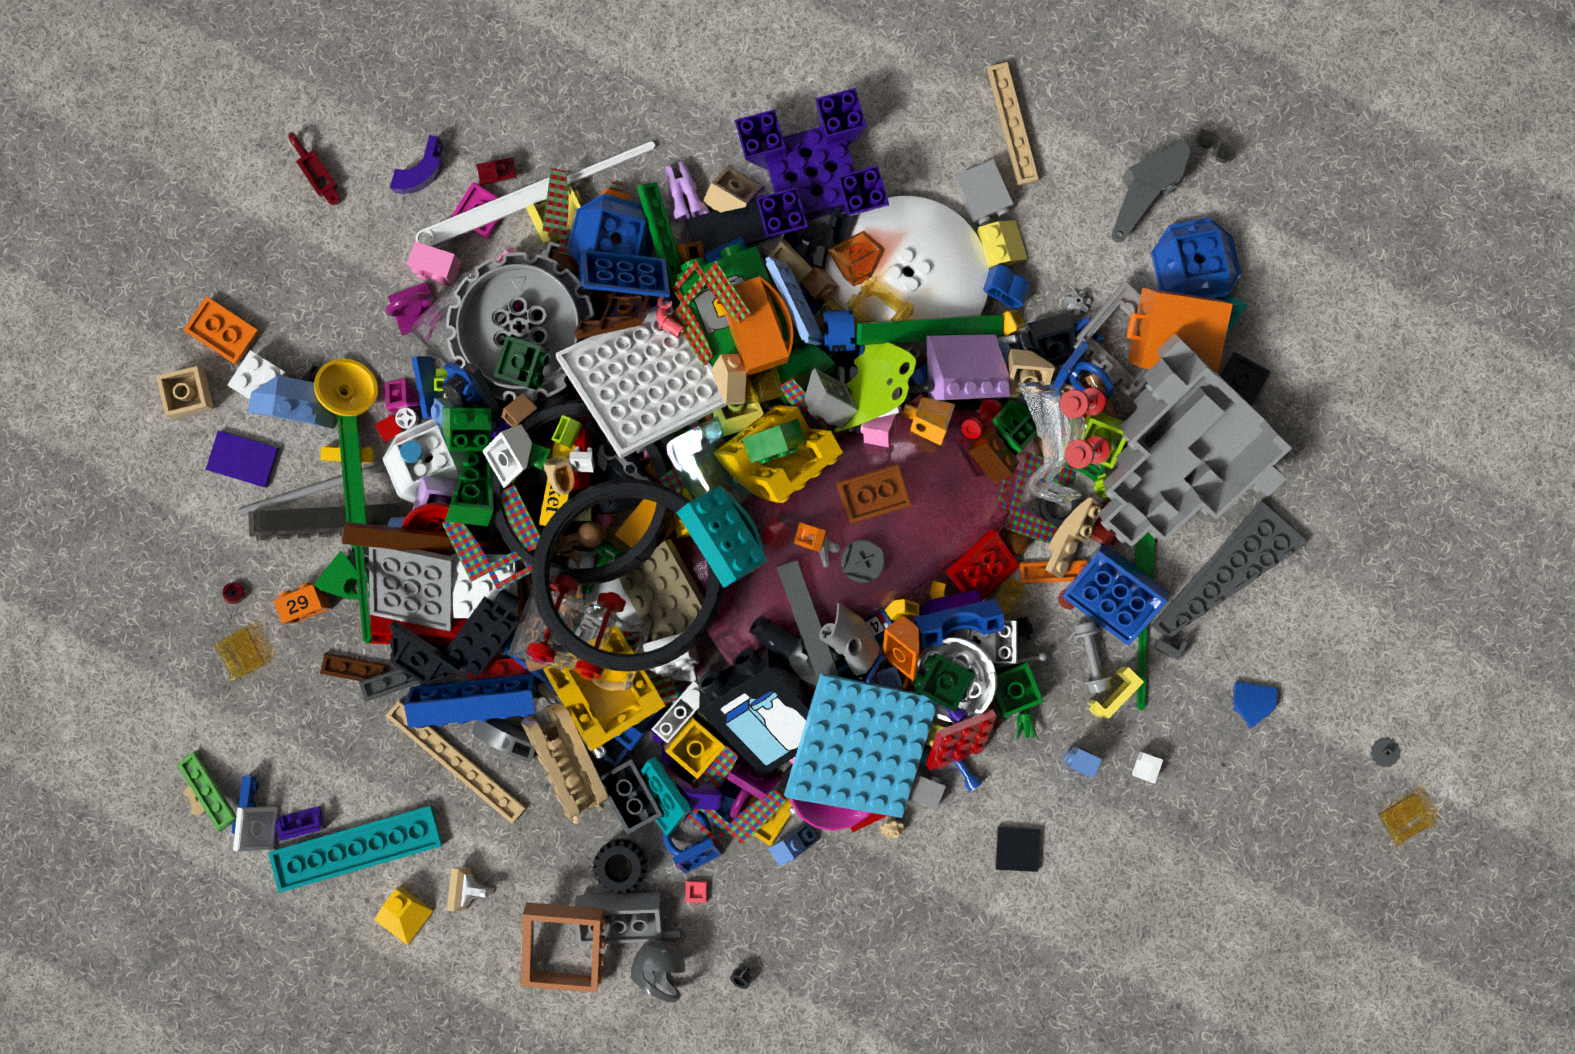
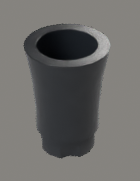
M762 615L754 620L749 630V633L771 650L780 661L787 659L791 655L799 641L798 635L785 630Z

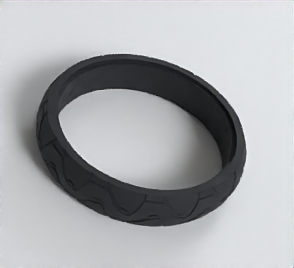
M582 399L568 400L539 410L520 425L528 433L532 442L547 428L559 423L562 415L571 419L593 417ZM661 439L645 446L655 467L657 483L661 484L660 479L673 468V464L667 449ZM493 470V516L497 528L511 552L515 551L521 557L519 560L524 565V561L532 566L535 550L527 552L517 542L509 529L501 502L500 492L511 487L512 482L504 488ZM657 503L653 519L643 537L631 550L620 558L601 566L583 569L568 568L551 561L549 579L551 580L552 576L568 575L580 586L602 584L623 577L642 565L654 553V549L660 545L670 527L674 511Z
M640 479L612 480L591 486L566 501L550 518L536 545L532 562V590L537 609L544 624L552 636L570 653L589 664L604 669L626 672L643 671L665 665L679 658L699 642L712 625L719 611L724 588L707 562L708 585L706 596L695 620L679 637L652 651L636 654L608 652L588 644L573 633L562 620L555 607L549 579L554 549L569 524L587 509L599 503L617 498L650 500L671 509L675 513L690 502V500L677 491L658 483Z

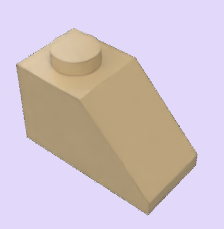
M721 354L712 367L711 373L724 405L744 404L746 369L739 354Z

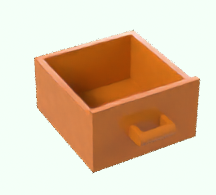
M1142 287L1138 311L1130 315L1126 338L1132 340L1127 361L1140 368L1151 369L1161 358L1156 351L1175 333L1218 374L1233 304L1220 299Z

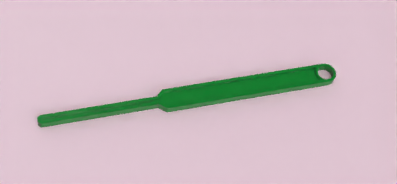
M337 415L346 521L367 524L358 416ZM350 545L355 549L362 638L366 644H370L372 642V630L364 553L366 546Z
M1147 532L1135 544L1134 566L1154 580L1155 538ZM1147 626L1138 635L1137 676L1144 683L1137 689L1136 708L1141 711L1145 709Z

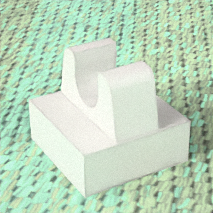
M576 447L574 452H570L569 460L573 472H594L595 464L592 448L588 447L587 452H580V448Z

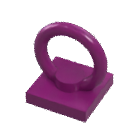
M427 282L388 296L390 304L386 307L385 313L396 318L402 336L441 322L434 297Z
M743 757L727 777L728 780L742 788L731 808L730 816L734 819L737 818L745 810L753 795L764 801L779 783L782 775L773 770L762 777Z

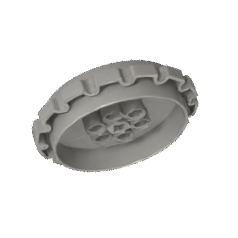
M513 252L504 254L503 261L500 263L494 258L484 261L474 268L475 278L465 277L454 292L458 303L450 305L448 308L446 328L452 329L453 335L447 338V343L453 360H462L463 363L460 368H463L468 363L479 368L494 397L499 400L506 401L510 395L515 400L523 393L526 397L536 402L539 400L541 393H544L546 397H550L565 390L568 387L566 382L568 376L556 359V353L589 338L576 339L574 331L579 321L595 318L590 297L588 295H580V290L583 287L578 278L568 269L559 272L558 262L536 254L533 260H529L527 253ZM522 301L524 309L521 312H517L515 305ZM541 310L543 318L540 321H535L534 314ZM505 313L507 316L506 322L499 324V315ZM520 323L522 325H525V329H522V333L521 331L517 330V327L520 326ZM543 332L545 338L542 342L538 343L535 337L537 333ZM506 334L550 349L551 360L544 367L542 373L544 375V382L541 386H538L537 390L493 376L503 347L500 344V337Z

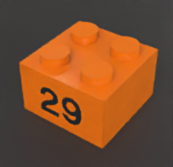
M308 582L298 586L299 590L291 592V590L278 594L279 598L273 601L282 624H295L332 609L326 592L317 588L314 585L315 583L311 584Z

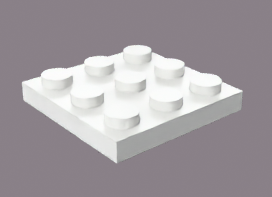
M452 554L451 556L454 557V579L452 586L454 618H468L484 596L494 601L501 589H496L489 573L470 582L458 555ZM508 554L485 555L491 564ZM517 561L495 572L499 581L517 573ZM517 580L503 587L518 597ZM518 606L512 613L519 617Z

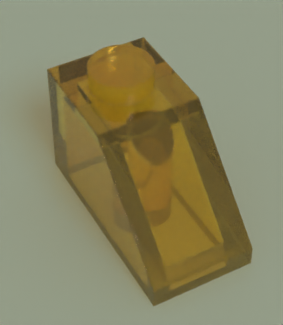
M1011 576L1006 578L993 597L1004 614V621L1007 620L1026 587Z

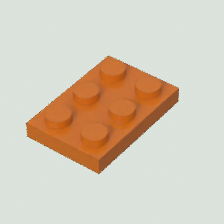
M207 296L183 329L235 365L239 363L260 332Z

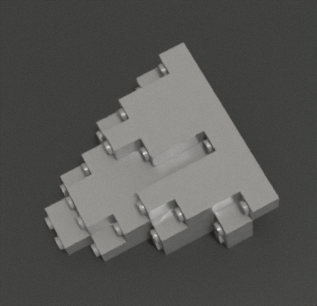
M1175 333L1156 351L1161 358L1143 376L1147 381L1145 385L1147 388L1134 400V403L1137 405L1136 411L1120 426L1124 431L1122 436L1128 441V446L1116 456L1120 463L1118 468L1103 482L1106 488L1105 494L1112 501L1099 512L1102 519L1100 523L1108 531L1112 529L1116 533V538L1121 543L1127 542L1131 547L1147 532L1155 539L1159 537L1165 542L1199 509L1207 517L1211 515L1217 519L1250 487L1258 494L1263 492L1268 497L1286 480L1275 464L1292 449V445Z

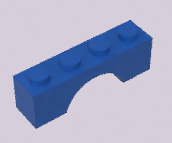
M996 599L916 616L914 617V623L919 630V644L922 649L942 645L946 635L958 629H972L983 635L1004 631V614Z

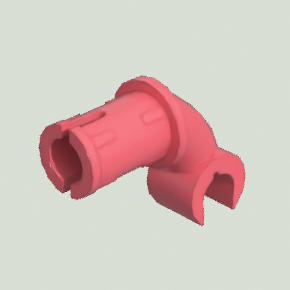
M660 297L656 310L659 329L668 331L678 339L683 334L685 327L670 318L668 313L671 311L672 301L667 305H663L665 297Z

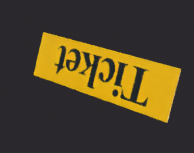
M554 442L552 458L563 456L569 459L570 452H574V449L578 446L573 445L572 449ZM561 471L555 472L556 479L562 477ZM548 479L539 525L544 526L568 500L569 493L565 495L556 493L551 484H549Z

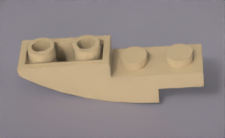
M1089 497L1065 519L1047 548L1053 551L1045 568L1046 571L1059 578H1063L1072 556L1077 550L1079 541L1086 543L1091 535L1096 520L1100 516L1099 512L1103 507L1101 503Z

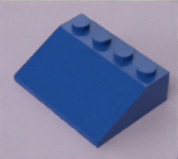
M582 250L579 265V281L583 288L660 297L670 296L665 259Z
M1101 543L1061 597L1129 646L1168 602L1170 592L1104 543Z

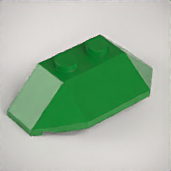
M1010 401L992 421L997 435L1002 438L1006 446L1016 456L1031 442L1050 419L1020 402Z

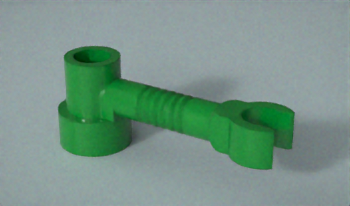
M603 539L595 550L598 555L602 556L597 566L607 564L610 560L614 561L621 555V551L613 547V544L606 539ZM582 585V590L590 594L594 590L595 585Z

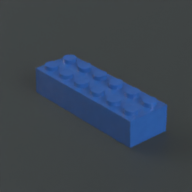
M532 673L427 686L410 687L404 703L408 728L415 727L420 729L429 725L445 726L448 723L456 722L464 724L474 720L484 722L492 718L508 719L511 716L519 715L521 717H528L536 712L539 691L536 676Z

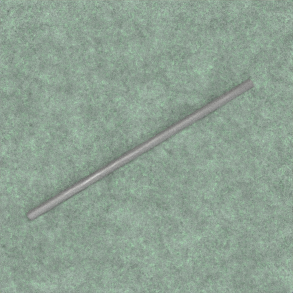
M384 463L362 469L363 478L387 471ZM343 476L239 508V514L244 516L342 485Z

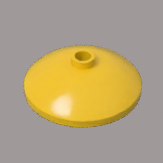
M335 359L327 362L319 369L314 381V390L319 402L327 410L341 416H357L372 407L377 398L378 385L373 373L362 363L351 359ZM340 392H345L347 395L344 396Z

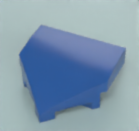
M1235 682L1233 687V705L1235 707L1233 710L1238 712L1247 722L1246 725L1249 729H1252L1276 709L1277 688Z

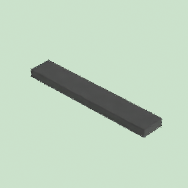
M798 558L778 564L779 576L817 680H819L820 673L840 677L829 645L819 637L822 625Z

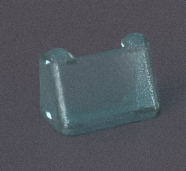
M718 417L672 439L667 445V452L692 500L722 486L725 493L740 504L754 494L743 487L736 479L732 480L729 472L714 455L717 449L713 442L719 440L723 435V428Z

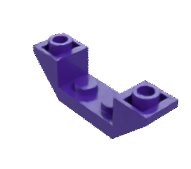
M663 747L661 763L665 768L666 774L676 783L680 794L688 800L690 808L719 810L722 797L719 789L712 786L708 781L694 789L691 784L679 777L677 774L679 763L666 753Z

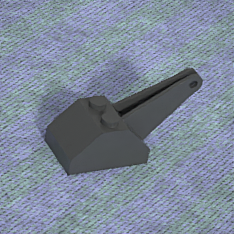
M1186 140L1129 167L1123 175L1122 179L1128 191L1111 234L1115 242L1120 243L1125 240L1157 196L1165 197L1178 187L1177 183L1182 179L1191 151Z

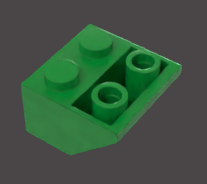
M442 407V430L448 451H483L491 443V408Z

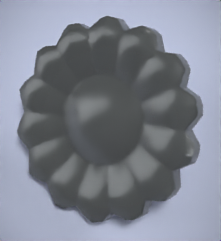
M1388 738L1379 739L1371 747L1372 751L1370 754L1372 760L1377 765L1391 767L1399 759L1400 751L1398 750V745L1393 740Z

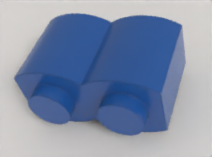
M996 265L989 269L983 290L989 296L999 299L1005 306L1017 309L1024 305L1030 284L1024 277L1014 275L1007 266Z

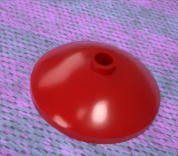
M442 503L421 505L408 513L402 522L401 528L446 533L442 523L446 519L449 505Z

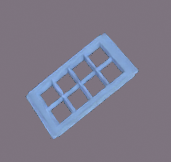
M772 257L766 258V266L789 310L801 339L808 344L825 345L823 342L825 339L790 266L786 262Z

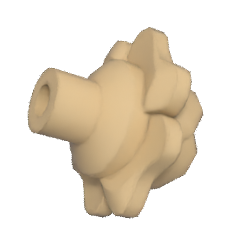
M889 816L888 822H884V825L880 826L881 833L890 839L898 838L901 832L905 831L903 823L896 821V817Z

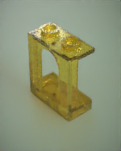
M876 275L871 280L867 279L862 284L861 291L857 295H852L847 302L848 309L853 308L854 319L860 323L876 322L861 307L862 301L870 296L878 298L896 312L890 321L908 320L914 311L912 303L908 300L906 303H903L877 282Z

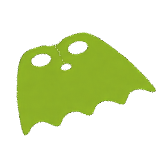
M888 342L886 344L865 345L863 354L854 359V364L858 368L857 375L847 383L858 411L842 428L837 427L835 432L871 421L901 405L907 397L909 390L908 380L913 374L916 365L915 357L908 351ZM908 362L910 365L909 370L904 375H901L899 372L901 365ZM892 378V383L887 385V381ZM901 387L902 395L899 399L894 400L892 398L894 390Z

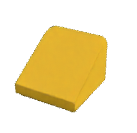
M1018 309L1009 310L1002 314V331L1004 335H1009L1026 327Z

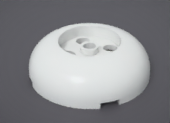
M958 637L944 638L942 645L925 648L918 658L917 670L922 675L926 669L923 666L926 658L929 655L933 656L934 653L952 660V662L966 670H973L975 676L967 688L966 696L962 697L958 707H962L968 713L964 720L982 714L991 704L997 689L996 669L986 651L976 643ZM937 704L934 716L952 722L950 720L951 717L948 715L949 712L942 705Z

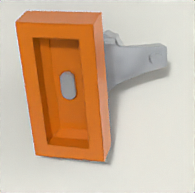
M799 522L794 544L818 551L823 567H828V550L831 553H837L840 550V545L827 539L826 530Z

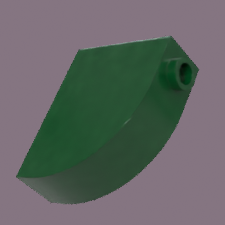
M795 343L792 344L787 363L759 373L787 406H791L780 385L794 379L806 392L814 368L828 376H831L839 368L818 347Z

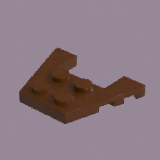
M594 290L591 295L593 303H609L601 320L579 321L574 331L576 339L643 325L653 302L652 296Z

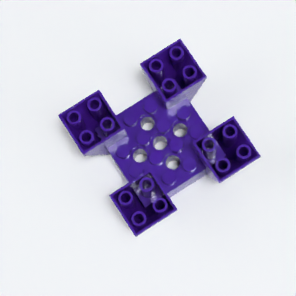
M856 88L815 98L819 127L792 135L782 136L775 109L735 120L745 160L766 169L771 182L773 193L756 198L767 238L808 228L806 221L831 215L834 209L842 210L849 217L889 206L878 165L855 171L848 146L867 128ZM809 153L811 156L804 158L802 154ZM835 167L837 170L830 172L827 168ZM809 172H814L817 175L814 177H809L807 174ZM790 177H794L797 179L795 182L787 181V179ZM820 191L822 195L814 196L812 193Z

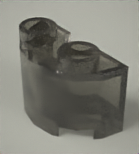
M528 464L527 468L513 484L525 506L543 499L546 490L543 484L539 485L537 478L540 475L536 467H531Z

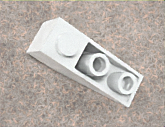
M693 681L651 729L666 743L673 738L699 708V683Z

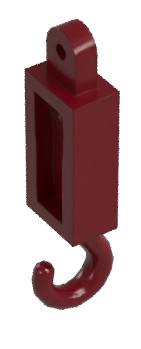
M288 133V139L301 157L296 162L318 196H324L328 203L333 206L340 203V196L335 190L338 186L314 150L308 153L295 133ZM320 177H326L329 184L319 188L317 181Z

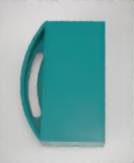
M722 486L688 502L677 512L723 588L755 571L768 561L764 555L761 538L754 522L742 506L725 493Z

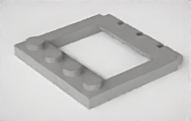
M1124 281L1075 337L1077 342L1073 347L1076 349L1082 341L1087 343L1089 347L1084 356L1089 352L1091 353L1087 360L1100 368H1103L1105 365L1104 371L1109 375L1113 384L1120 379L1121 381L1116 387L1126 396H1129L1132 392L1137 393L1146 383L1143 376L1150 369L1142 368L1136 376H1133L1092 338L1093 334L1117 306L1122 308L1129 316L1131 313H1137L1141 295Z

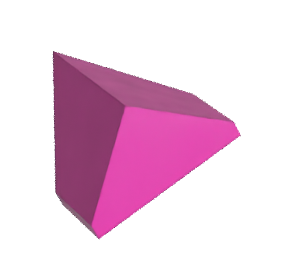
M406 378L385 383L386 409L394 414L402 408L413 409L421 407L418 391L407 383Z

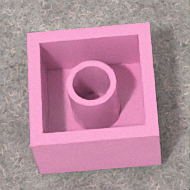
M415 241L407 266L412 270V273L416 274V277L428 281V278L436 281V284L447 287L448 284L454 286L462 262L453 253Z

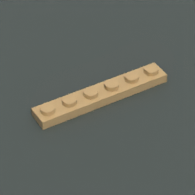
M1008 63L987 67V73L1017 185L1021 186L1037 182L1039 179Z

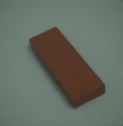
M324 653L320 674L363 681L384 674L387 665Z

